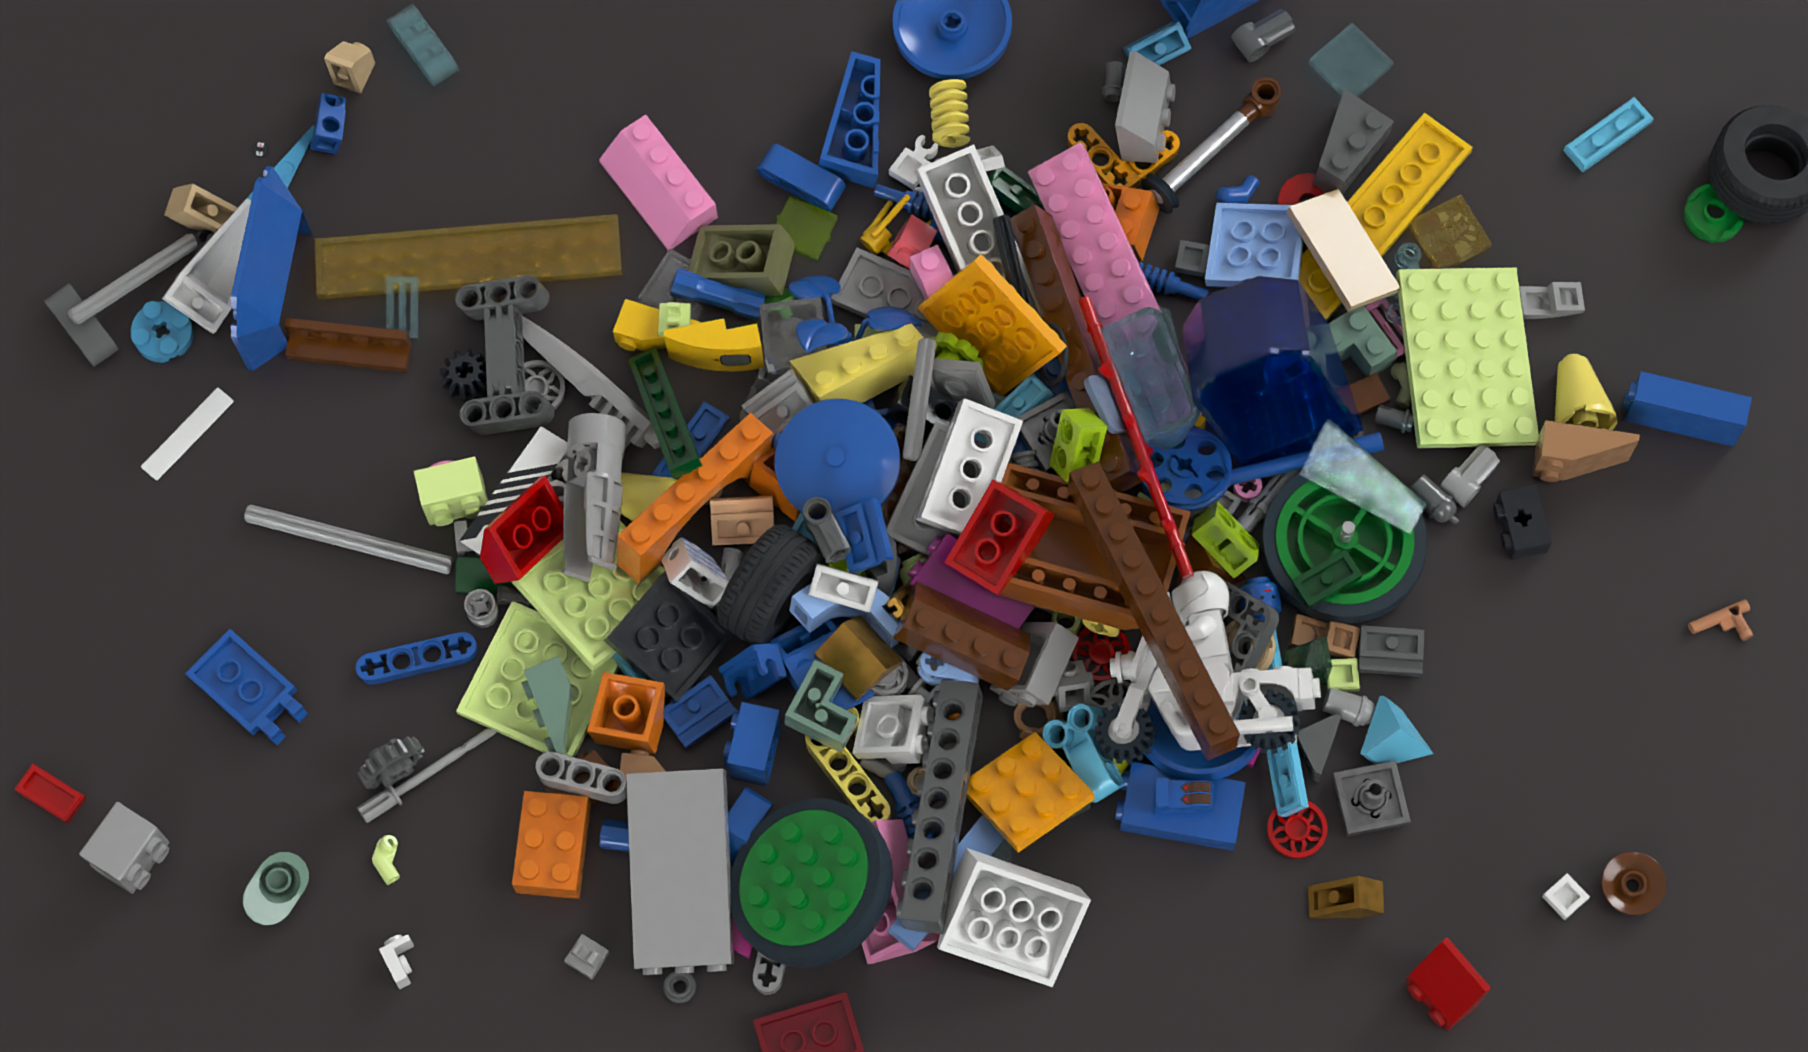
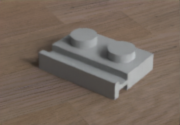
M789 370L741 406L748 414L752 413L770 429L774 437L775 434L782 433L785 426L797 413L816 402L803 383L799 381L795 371Z

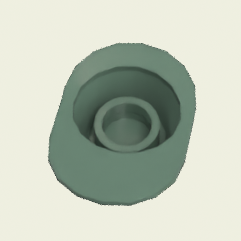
M278 852L270 855L259 866L245 889L243 906L246 914L254 922L262 925H274L282 921L291 912L309 882V871L306 863L298 855L291 852Z

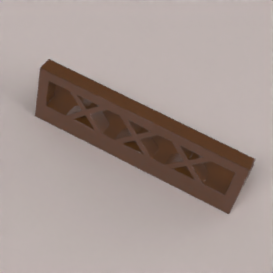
M286 318L284 327L288 333L285 356L289 360L406 373L408 371L412 342L407 331Z

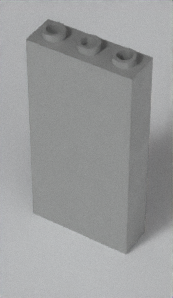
M708 769L626 774L634 969H643V975L662 974V968L675 967V973H694V966H707V972L727 971L726 965L734 964L733 917L730 910L731 871L726 770Z

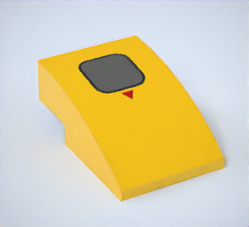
M723 318L663 330L668 357L679 363L701 369L730 372L760 369V367L765 368L757 324L726 330Z

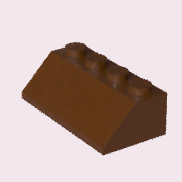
M917 581L913 585L893 636L894 639L1006 691L1020 680L1030 654L1029 633Z

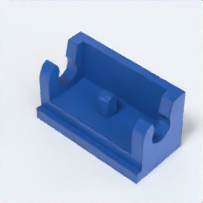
M778 643L752 644L718 668L719 673L723 675L728 694L731 697L737 695V689L734 685L736 682L740 684L745 700L755 698L787 676Z

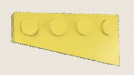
M910 323L899 329L884 331L790 360L791 369L795 371V375L803 383L816 403L829 399H848L863 403L905 381L909 375L914 376L918 342L924 337Z

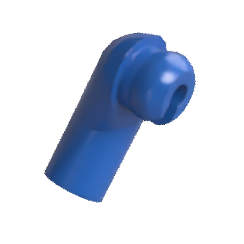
M1247 175L1238 187L1219 188L1216 192V199L1219 203L1246 204L1260 182L1256 177Z

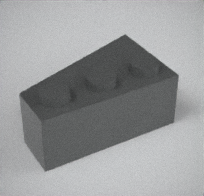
M1344 89L1313 185L1325 193L1339 189L1341 194H1343L1387 141L1394 121Z

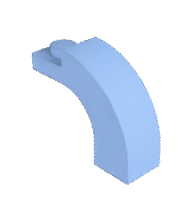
M811 584L792 596L789 611L809 633L832 618H854L861 615L891 648L899 643L898 640L893 638L899 620L893 614H888L889 607L886 602L889 600V597L878 588L870 613L810 596L808 594Z

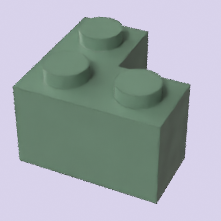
M1364 306L1346 312L1312 333L1308 347L1316 352L1315 355L1320 358L1321 362L1323 360L1326 371L1351 356L1365 377L1375 373L1379 374L1392 366L1397 354V350Z
M814 660L785 714L784 725L840 753L844 750L857 723V715L832 703L842 685L843 673Z

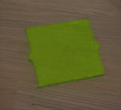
M789 196L781 215L776 216V224H781L794 240V251L818 260L826 242L831 240L830 234L838 216Z

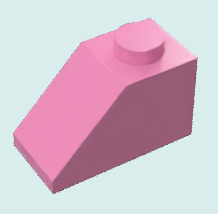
M938 245L910 256V272L924 299L953 277Z

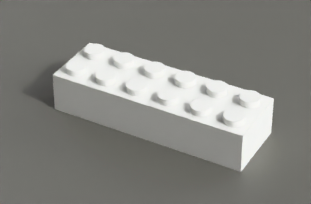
M971 145L916 169L914 173L957 272L982 254L1006 280L993 225V218L1004 215L975 146ZM1016 243L1029 305L1036 310L1040 318L1044 317L1025 262Z

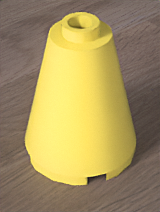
M1579 354L1565 356L1558 363L1555 422L1613 430L1617 425L1616 412L1588 359Z
M621 472V482L623 483L621 514L634 521L672 486L678 478Z

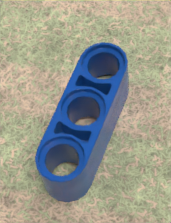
M772 144L756 169L759 175L767 181L824 212H831L847 187L838 176L779 144Z

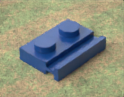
M870 498L865 503H858L834 513L836 521L851 547V552L845 556L849 573L857 574L882 564L885 560L894 559L879 499Z
M710 675L688 690L677 703L673 704L671 702L665 706L664 721L682 743L685 750H687L729 721L734 711L737 710Z

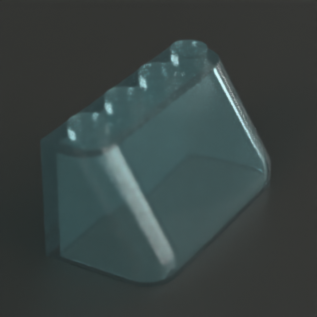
M1146 307L1101 328V331L1145 442L1165 451L1180 444L1185 439L1200 416L1201 406L1165 316L1155 308Z

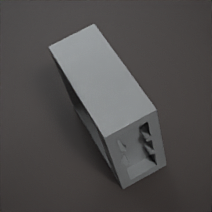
M1023 622L1019 629L1030 634V654L1021 678L1008 691L991 684L990 689L1000 695V701L1015 707L1017 704H1024L1029 707H1034L1035 704L1049 705L1079 637L1057 622Z

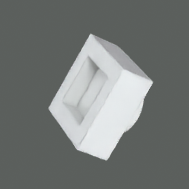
M1567 873L1542 897L1566 920L1590 896Z

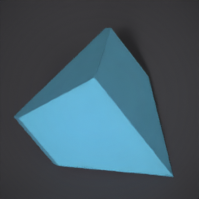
M1379 696L1360 754L1374 765L1391 761L1400 763L1434 754L1402 709L1385 696Z

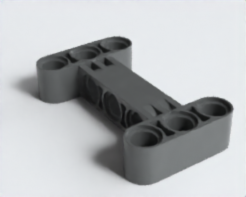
M531 275L465 285L456 294L455 301L457 306L470 319L484 320L487 397L467 401L460 409L461 421L477 435L542 427L549 424L554 418V406L541 393L525 391L522 314L542 310L547 306L550 297L546 288ZM536 289L534 295L527 298L529 292ZM507 294L503 301L498 302L502 295ZM478 298L476 304L469 307L470 303ZM541 404L540 409L536 413H532L533 408ZM512 408L510 415L503 418L504 412ZM482 413L480 420L474 422V418Z

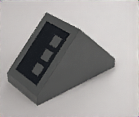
M1334 714L1299 730L1297 735L1298 752L1314 781L1319 782L1342 717L1340 715Z

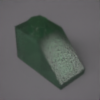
M1327 637L1317 638L1286 651L1282 666L1297 669L1311 668L1313 678H1319L1320 685L1327 684L1332 669Z

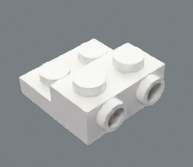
M922 695L874 696L864 701L852 753L857 759L886 758L891 764L920 763L924 750L929 749L926 731L929 721L935 719L933 708Z

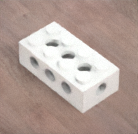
M965 398L958 402L916 520L960 536L992 479L1002 481L1023 421ZM975 433L985 437L986 447L984 449L975 445ZM964 463H970L974 466L976 471L974 478H969L964 474ZM954 492L963 495L965 499L963 508L954 505L952 501Z

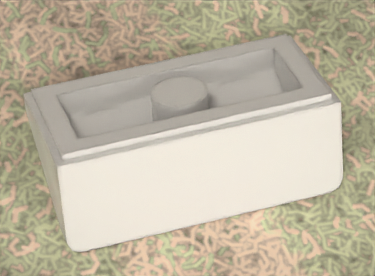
M817 564L808 595L870 613L879 581Z

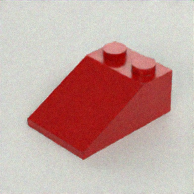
M992 479L944 563L993 593L1000 595L1039 543L1055 514L1003 482Z
M1448 937L1406 979V982L1409 984L1407 990L1411 996L1418 1002L1422 1000L1430 1009L1428 1014L1439 1027L1444 1025L1448 1031L1476 1009L1491 989Z

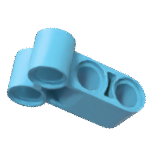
M1077 704L1070 709L1067 721H1049L1043 729L1042 736L1043 740L1051 748L1064 750L1073 771L1094 792L1095 799L1092 802L1097 803L1123 787V779L1114 760H1109L1106 754L1102 753L1095 737V726H1098L1096 720L1098 716H1104L1103 708L1094 705ZM1087 713H1089L1090 721L1089 724L1086 726L1085 716ZM1062 729H1064L1065 731V737L1063 741H1061L1060 739V732Z

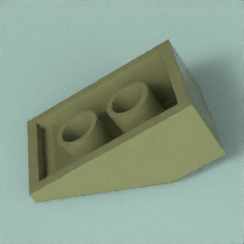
M781 224L700 226L688 271L699 274L705 279L735 288L750 289L763 293L765 296H782L795 242Z

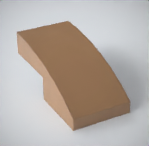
M1297 614L1293 617L1288 646L1327 656L1355 658L1360 628L1332 621L1325 623Z

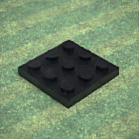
M664 571L603 641L646 680L663 682L665 684V697L675 704L735 634L721 626L719 619L700 601L670 583L667 573Z

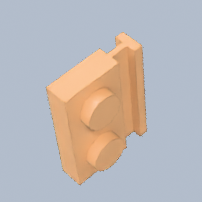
M773 496L710 499L712 545L753 544L768 529L774 526Z

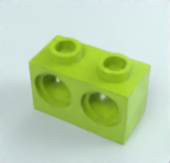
M1090 408L1064 409L1061 411L1049 465L1067 484L1069 482V473L1100 460L1107 425Z
M1218 501L1194 519L1191 535L1233 578L1257 561L1260 544Z

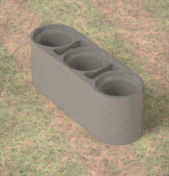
M555 752L543 753L536 761L535 768L540 781L547 787L580 796H587L588 798L610 804L620 803L627 797L626 778L616 768ZM557 764L560 766L559 771L555 775L547 776L544 774V769L548 765ZM578 773H589V780L584 784L574 782V778ZM611 780L621 782L620 788L615 792L605 790L606 784Z

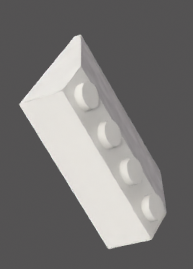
M966 848L953 878L944 932L939 936L937 948L1053 987L1091 899L1078 886Z

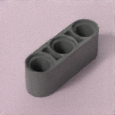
M69 283L43 300L93 367L119 350L94 315L81 324H74L68 311L83 300Z

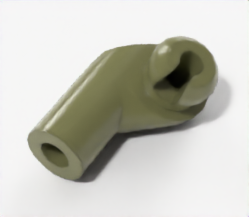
M1395 363L1391 367L1390 373L1395 380H1399L1401 385L1395 404L1408 409L1411 404L1407 363Z

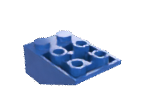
M831 619L824 622L811 633L803 625H800L770 640L771 644L778 643L787 675L786 678L796 693L814 660L819 661L814 656V653L837 630ZM841 685L832 703L845 710H849L874 697V693L871 689L856 701Z

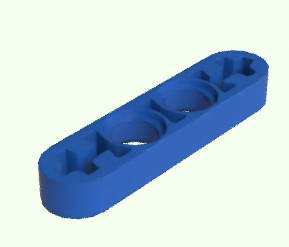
M458 632L365 654L358 659L356 672L364 683L369 685L379 684L468 663L477 656L478 645L471 634ZM461 641L471 645V647L467 648L466 654H461L459 650L450 651L452 658L447 659L445 644H448L450 650L459 648V642ZM436 647L441 650V656L437 661L427 662L424 659V653L428 648ZM398 655H408L410 657V664L407 668L399 670L393 666V661ZM387 658L390 672L386 673L384 667L376 668L372 676L363 671L368 668L367 664L373 662L375 667L384 666L382 659Z

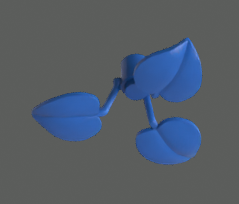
M816 275L801 278L789 284L790 293L797 298L812 300L822 297L826 302L828 323L821 319H809L801 321L796 326L797 339L806 353L823 345L830 344V348L861 339L867 326L874 330L883 331L899 329L910 323L914 327H922L921 321L905 309L894 306L878 307L867 312L868 318L862 321L854 339L851 332L844 325L835 323L830 295L840 293L841 286L838 281L828 276Z

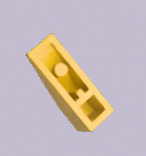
M625 299L613 329L615 342L621 348L629 351H635V349L647 351L653 347L657 349L667 348L665 337L659 336L658 333L659 309ZM691 319L690 325L702 322Z

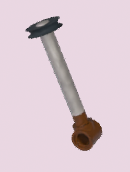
M1268 77L1256 80L1252 85L1251 92L1243 99L1244 105L1163 179L1158 175L1148 173L1147 179L1140 181L1142 190L1152 191L1160 211L1171 214L1173 208H1178L1179 200L1175 191L1255 118L1262 119L1275 114L1281 96L1279 83ZM1260 95H1266V96L1270 97L1271 99H1270V100H1263V99H1261L1259 96H1260Z

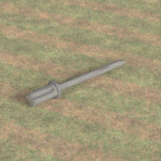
M491 728L485 729L464 743L463 746L454 749L398 787L388 786L358 806L359 813L365 822L368 823L396 804L402 805L403 803L399 798L401 795L460 758L466 751L483 743L496 734L497 731Z

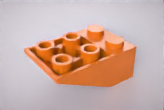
M1102 183L1137 261H1143L1160 210L1152 191Z

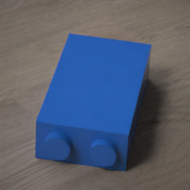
M1641 371L1636 381H1630L1628 391H1625L1621 409L1626 410L1624 421L1734 447L1747 425L1752 397Z
M1137 762L1131 764L1130 771L1124 770L1122 777L1123 787L1121 789L1127 790L1125 802L1118 801L1115 820L1121 821L1120 831L1224 850H1234L1246 782L1226 778L1210 780L1214 783L1213 811L1154 814L1155 779H1186L1170 775L1157 766Z

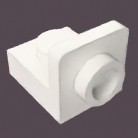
M399 934L384 942L385 946L379 950L398 988L402 989L411 984L407 974L411 973L412 969L404 955L400 957L397 955L413 948L414 944L409 935L402 937Z

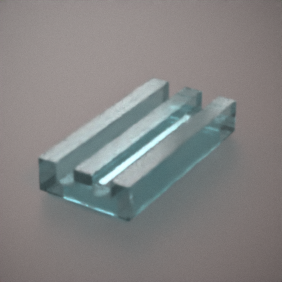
M386 276V329H394V283H399V330L406 331V283H411L410 332H408L410 338H418V277Z

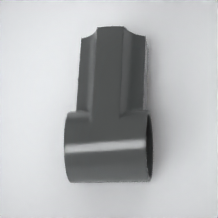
M1279 9L1255 24L1253 22L1243 24L1235 30L1231 39L1246 60L1253 62L1262 57L1269 50L1270 46L1294 33L1295 26L1287 11Z
M814 497L806 501L803 506L806 530L813 536L826 563H836L843 560L851 552V547L832 514L830 503L821 497ZM817 514H822V515H824V517H823L822 519H819V520L812 519V517H813L814 515H817Z

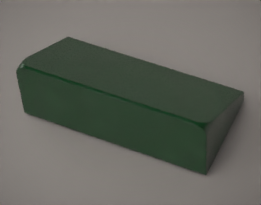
M456 558V593L469 594L476 589H483L489 591L492 595L518 596L519 590L512 582L495 584L480 558Z

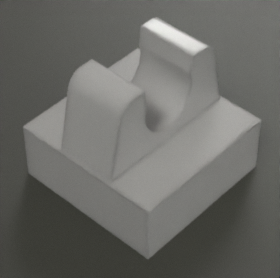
M581 934L564 962L592 980L610 952Z

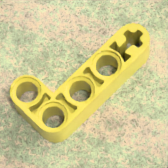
M855 707L847 710L857 715L856 727L849 740L857 734L859 725V713ZM805 735L806 747L809 753L850 807L862 813L871 822L875 820H891L888 802L846 747L840 753L826 745H814L811 742L812 738ZM835 759H843L847 762V766L840 771L833 770L830 764ZM860 783L864 785L866 791L861 795L855 796L849 792V788L853 784ZM870 800L871 806L877 813L882 811L881 819H878L876 816L871 818L870 807L867 805Z

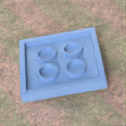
M1216 203L1205 274L1206 286L1297 290L1304 241L1286 213L1288 208L1293 205Z

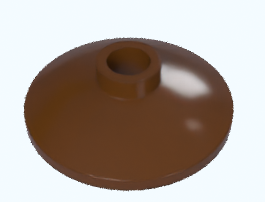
M1625 852L1615 856L1606 865L1601 878L1602 891L1608 903L1617 911L1632 916L1644 915L1656 909L1664 899L1667 888L1666 877L1661 866L1652 857L1640 852ZM1628 881L1635 882L1637 890H1628L1626 883Z

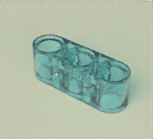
M413 4L387 19L395 36L432 86H436L459 71L449 51Z

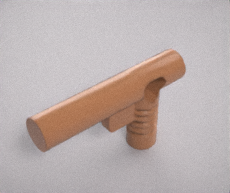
M1746 599L1688 623V628L1692 634L1719 624L1723 631L1736 628L1742 641L1754 636L1742 615L1750 611V605ZM1736 609L1737 615L1732 614L1730 610Z

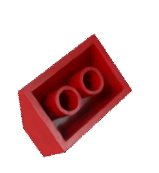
M545 475L540 476L484 528L480 559L495 584L520 580L564 538V506Z

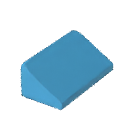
M1171 22L1123 47L1128 59L1130 51H1135L1159 66L1192 49L1180 22Z

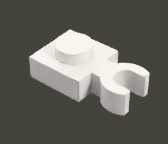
M920 135L916 139L914 151L905 148L889 169L891 177L913 190L919 184L914 171L930 164L931 162L928 160L934 158L938 152L937 143H934L930 149L922 147L925 143L924 135Z

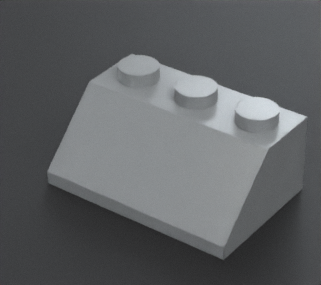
M1130 51L1115 123L1121 160L1157 163L1159 152L1165 150L1166 134L1163 132L1164 127H1169L1171 110L1168 106L1169 102H1174L1176 88L1175 84L1170 82L1169 71L1135 51Z

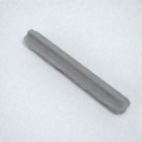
M186 234L71 308L68 311L70 319L74 324L83 323L194 251L198 246L196 238L193 234Z

